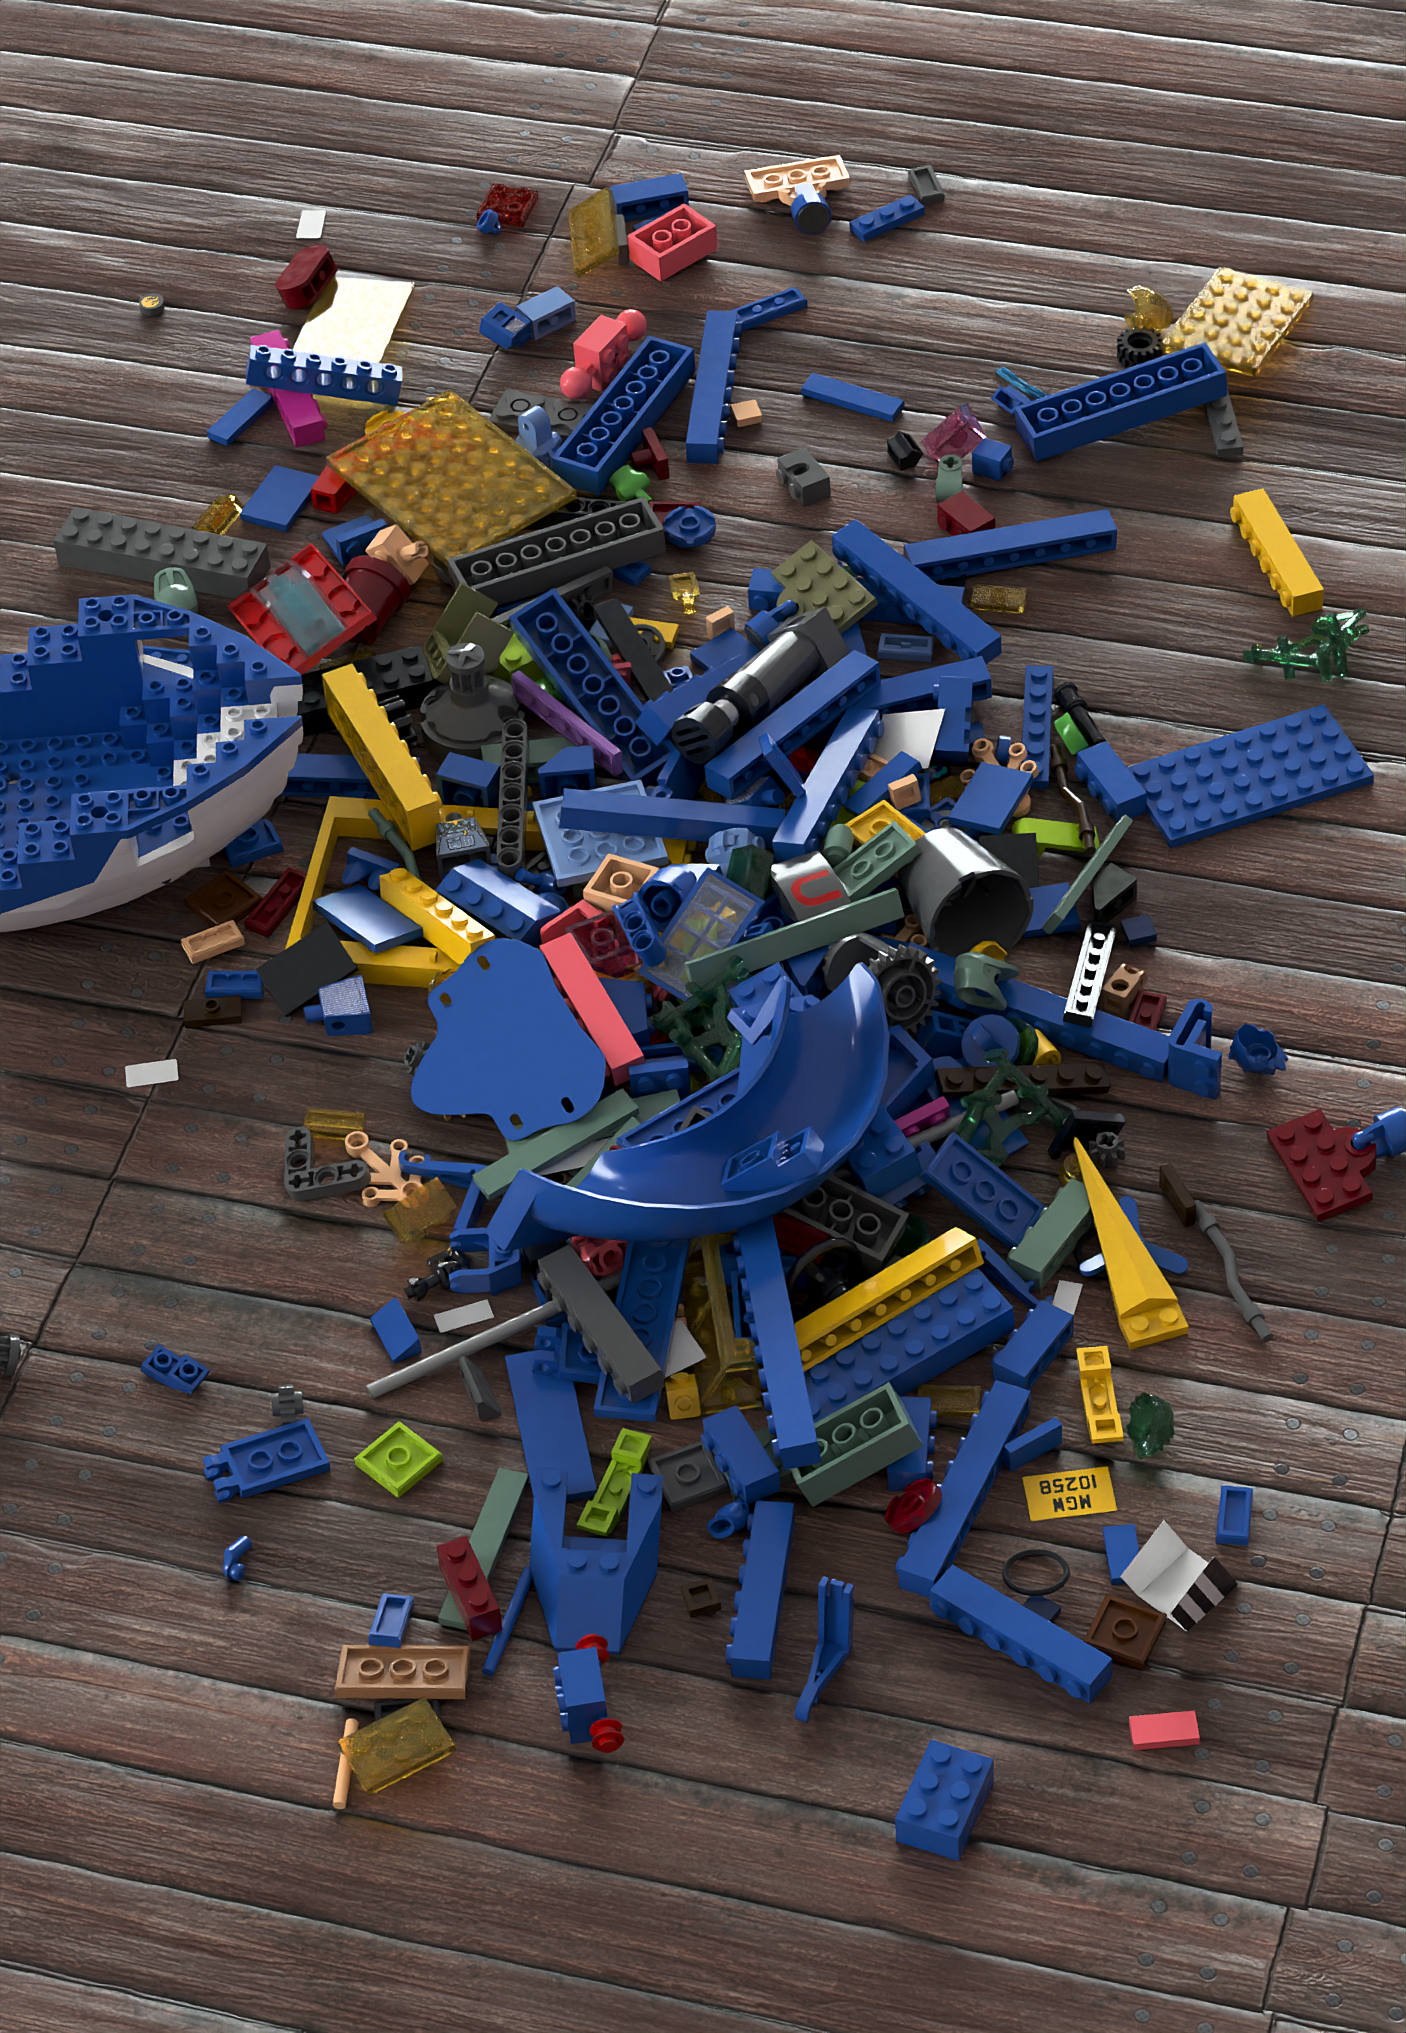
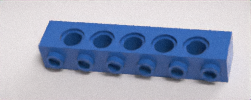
M250 345L246 366V385L397 406L402 385V366L390 363H374L368 360L346 359L341 356H326L314 352L305 353L292 349L270 348L265 345Z

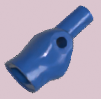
M740 1496L735 1502L725 1505L716 1512L714 1518L709 1520L707 1530L713 1537L718 1539L738 1532L747 1523L750 1504H747Z

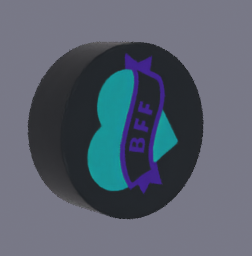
M933 761L929 763L928 768L923 769V773H929L931 787L945 786L951 780V768L945 762Z

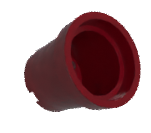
M357 556L349 561L343 579L373 612L377 620L368 626L366 625L362 631L348 641L359 644L360 640L367 641L366 644H372L376 641L393 613L403 607L411 594V588L405 576L386 561L371 556Z

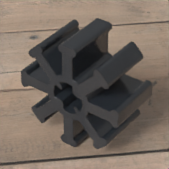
M395 696L379 702V707L383 706L386 710L389 723L395 724L399 739L406 741L409 750L416 748L417 734L411 727V724H413L411 715H406L404 701L399 700V697Z

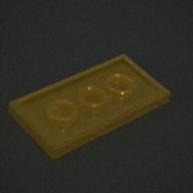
M607 186L568 210L574 273L578 277L619 254L613 192Z

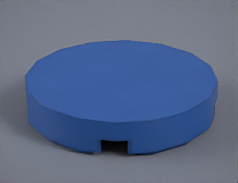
M686 506L679 507L671 511L664 520L666 538L672 544L680 547L701 546L709 542L716 532L714 515L708 509L700 506H693V509H686Z

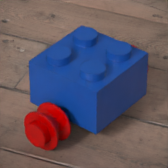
M588 1634L576 1643V1650L557 1653L559 1666L553 1667L562 1732L569 1731L571 1744L592 1741L594 1749L604 1753H611L622 1746L625 1739L624 1735L620 1733L622 1731V1723L607 1716L600 1668L610 1658V1653L606 1650L608 1642L602 1636Z

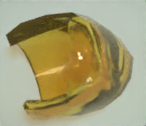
M1136 286L1126 291L1133 298L1136 307L1134 314L1127 313L1124 315V319L1131 330H1134V326H1138V329H1142V326H1147V330L1154 328L1155 332L1170 328L1173 320V310L1165 297L1148 286Z

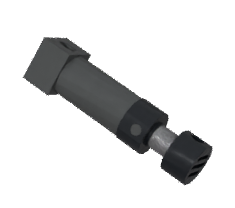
M826 606L786 619L767 635L770 644L736 672L727 676L710 690L706 702L694 705L674 722L671 728L672 740L683 757L696 764L711 761L731 744L733 735H743L749 731L771 709L808 678L826 672L850 653Z

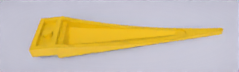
M1075 1137L1073 1145L1096 1226L1119 1327L1129 1349L1188 1334L1189 1326L1178 1305L1176 1295L1080 1141Z

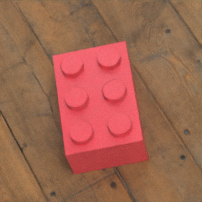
M685 203L627 235L629 259L660 282L718 249L716 225Z

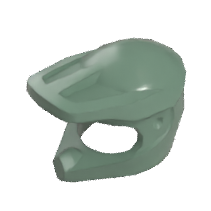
M176 567L166 568L156 573L154 580L155 601L198 614L196 593L183 569Z
M963 953L958 955L955 960L953 974L955 994L959 1000L969 1005L1004 1011L1007 1001L995 983L1014 978L1019 974L1020 969L983 953ZM975 989L983 990L993 997L978 996Z

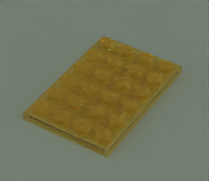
M1219 267L1161 341L1160 351L1171 354L1206 342L1224 369L1255 377L1312 302L1313 292L1304 290L1302 287L1282 284L1276 280H1267L1253 274L1237 272L1231 268Z

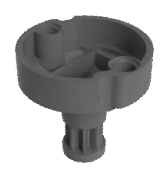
M461 643L453 646L446 655L447 666L452 676L450 683H442L426 696L420 707L423 744L428 753L441 763L444 762L449 752L482 760L481 745L502 743V728L508 720L521 719L526 723L524 704L513 694L512 685L501 679L484 675L485 655L483 649L473 643Z

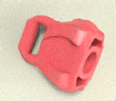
M581 1235L572 1237L570 1245L593 1276L604 1277L623 1268L628 1241L591 1238Z

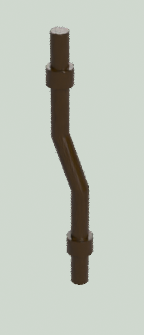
M1053 744L1050 747L1052 756L1050 765L1052 773L1056 775L1059 794L1076 809L1079 823L1077 828L1079 839L1083 842L1085 853L1093 855L1096 852L1094 843L1095 830L1093 824L1090 823L1086 803L1069 788L1067 760L1062 755L1061 746Z

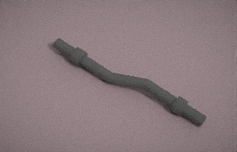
M1195 1200L1196 1217L1199 1220L1198 1225L1204 1235L1211 1238L1223 1256L1227 1287L1243 1310L1242 1316L1249 1326L1255 1328L1263 1342L1270 1341L1274 1335L1264 1321V1314L1257 1305H1253L1239 1284L1234 1251L1220 1232V1225L1215 1217L1208 1214L1200 1200Z

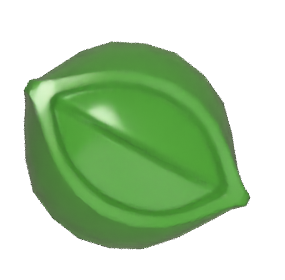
M1068 712L1054 721L1059 735L1072 755L1089 748L1088 743Z

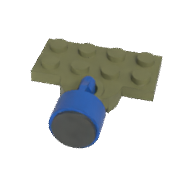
M810 540L771 572L773 579L784 588L777 600V607L769 613L762 610L745 624L744 631L753 645L762 650L770 644L767 635L786 619L826 606L841 635L877 606L878 602L869 591L816 543Z

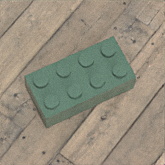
M890 1382L814 1423L822 1462L792 1468L791 1471L798 1487L811 1506L814 1507L917 1450L923 1444L903 1402Z

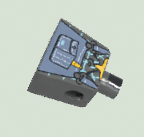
M454 812L446 816V822L436 825V856L439 876L448 874L454 867L477 859L492 866L490 845L476 818L462 819L461 814Z

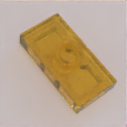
M974 584L970 609L1024 614L1027 589Z

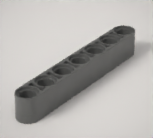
M510 719L502 728L496 855L498 871L517 882L515 879L516 872L520 868L525 869L530 751L527 725L521 719Z

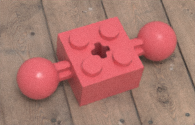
M628 309L621 312L616 320L600 315L573 343L575 367L567 369L560 379V388L566 397L573 400L583 399L590 393L591 389L603 392L630 360L628 342L637 341L646 333L647 321L641 312Z

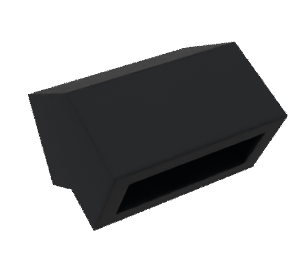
M898 431L895 437L887 439V452L900 471L915 467L924 454L911 434Z

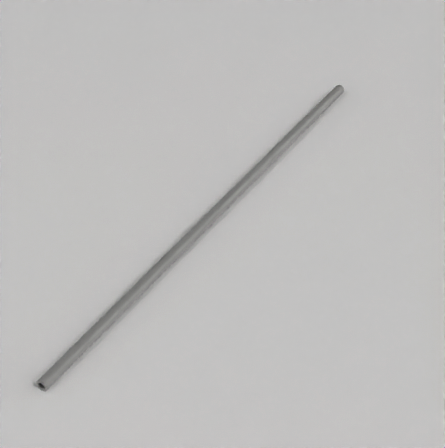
M1011 1090L907 1139L914 1149L927 1140L931 1144L949 1136L953 1131H960L1019 1104V1099L1015 1091ZM846 1166L832 1174L845 1182L854 1179ZM733 1230L693 1238L689 1254L717 1242L718 1237H728L738 1231ZM622 1269L597 1280L605 1293L619 1287ZM553 1300L366 1385L368 1394L371 1399H375L458 1361L460 1357L469 1356L565 1311L560 1312Z

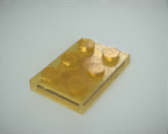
M425 1697L338 1740L340 1751L368 1796L456 1752L455 1743Z

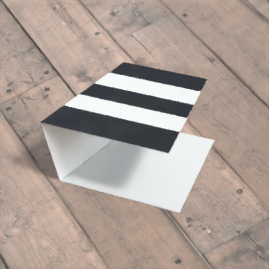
M1164 1520L1120 1576L1140 1598L1158 1611L1167 1614L1170 1620L1185 1631L1190 1630L1238 1585L1215 1557L1208 1563L1185 1545Z

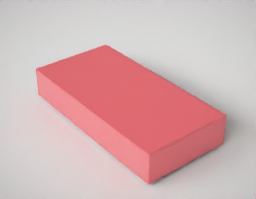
M1195 1710L1129 1717L1134 1751L1198 1745L1200 1743Z

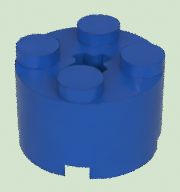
M678 867L661 868L638 891L650 911V916L658 932H664L697 882L696 875L692 871L683 870ZM702 895L700 896L697 902H702ZM693 907L686 919H691L699 910Z

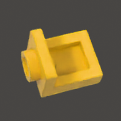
M678 1372L665 1378L664 1385L670 1419L676 1420L700 1416L701 1411L695 1375Z

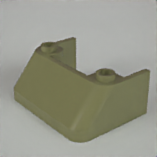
M462 582L428 636L422 649L433 678L443 684L450 683L452 678L451 671L447 666L446 655L453 646L461 643H473L480 646L485 655L483 673L486 676L490 672L494 673L500 663L499 657L514 634V631L490 619L498 602Z

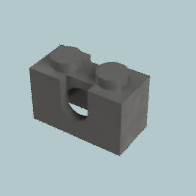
M805 447L778 457L777 479L789 489L791 497L797 499L803 507L831 497L830 476Z

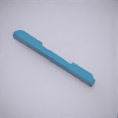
M1001 367L1000 370L995 368L996 374L1036 400L1047 396L1046 393L1016 377L1014 373L1005 367Z

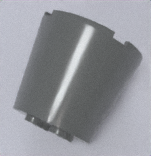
M940 828L928 832L917 839L915 842L922 852L914 857L912 862L905 864L898 870V881L931 949L957 958L958 955L970 952L974 946L982 941H994L1008 952L1023 936L1032 917L1034 901L1027 882L1013 869L959 829Z

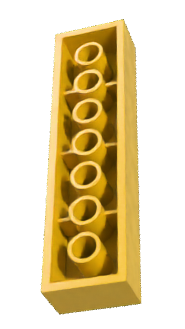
M349 664L322 674L329 717L411 850L415 851L436 843V825L444 822L443 816L439 811V808H442L441 798L438 792L431 790L428 776L421 774L417 759L415 757L411 758L406 741L399 739L395 724L389 723L385 708L383 706L379 707L373 689L368 690L363 673H358L353 664Z

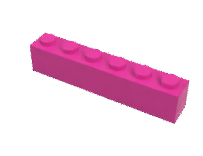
M279 330L250 337L251 345L291 349L288 339H283ZM268 388L296 448L325 440L324 429L328 428L324 414H319L320 407L317 399H312L313 394Z

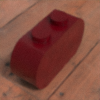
M313 245L296 253L275 282V287L288 309H301L318 300L337 273L338 267L325 245Z

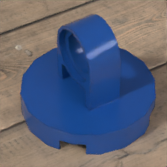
M994 1014L980 1016L972 1021L964 1031L961 1041L962 1053L966 1061L973 1067L1012 1066L1019 1055L1020 1034L1016 1027L1003 1016Z

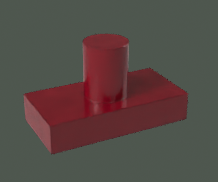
M652 427L642 429L643 449L630 452L633 467L651 463L659 480L670 478L668 457Z

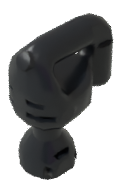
M444 1250L426 1260L427 1266L432 1270V1275L424 1279L419 1277L408 1279V1287L403 1290L408 1299L414 1297L417 1302L425 1298L429 1289L439 1284L444 1290L450 1289L449 1274L458 1270L471 1269L470 1263L459 1250Z

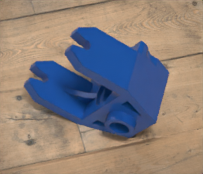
M486 1228L458 1229L450 1233L449 1240L451 1241L452 1250L457 1249L460 1252L489 1251V1268L458 1270L449 1274L450 1290L458 1293L491 1292L492 1296H496L503 1290H510L521 1285V1248L504 1252L485 1232Z

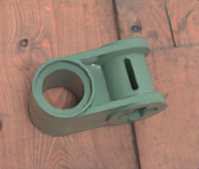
M948 454L939 460L938 478H936V502H943L963 491L962 459L957 455Z

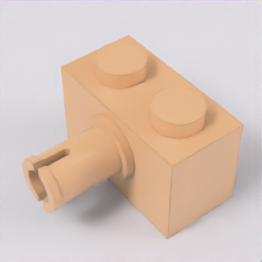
M397 524L380 530L365 550L369 556L386 561L398 569L405 576L409 585L417 581L429 564L424 558L428 554L427 545L419 548L425 542L417 541L412 543Z

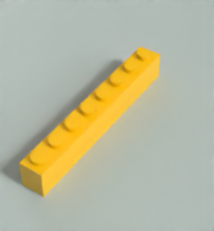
M954 1227L794 1323L803 1371H807L814 1365H817L984 1264L977 1239L963 1230Z

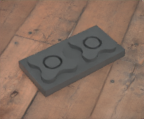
M506 389L488 420V427L519 433L518 417L532 407L540 406L550 418L551 432L558 433L562 442H565L593 405Z

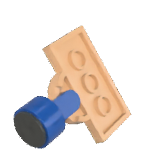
M840 155L745 171V180L754 202L765 203L779 198L782 203L791 206V213L796 226L801 232L806 234L820 233L830 224L831 211L825 199L827 195L826 190L836 191L850 186V177Z

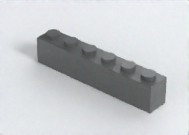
M568 1244L539 1259L540 1273L537 1274L540 1285L545 1291L549 1289L553 1294L552 1299L560 1312L563 1310L568 1315L567 1320L574 1332L579 1331L582 1334V1340L588 1352H595L605 1375L610 1373L613 1377V1384L619 1395H626L631 1404H634L664 1388L662 1369L572 1246Z

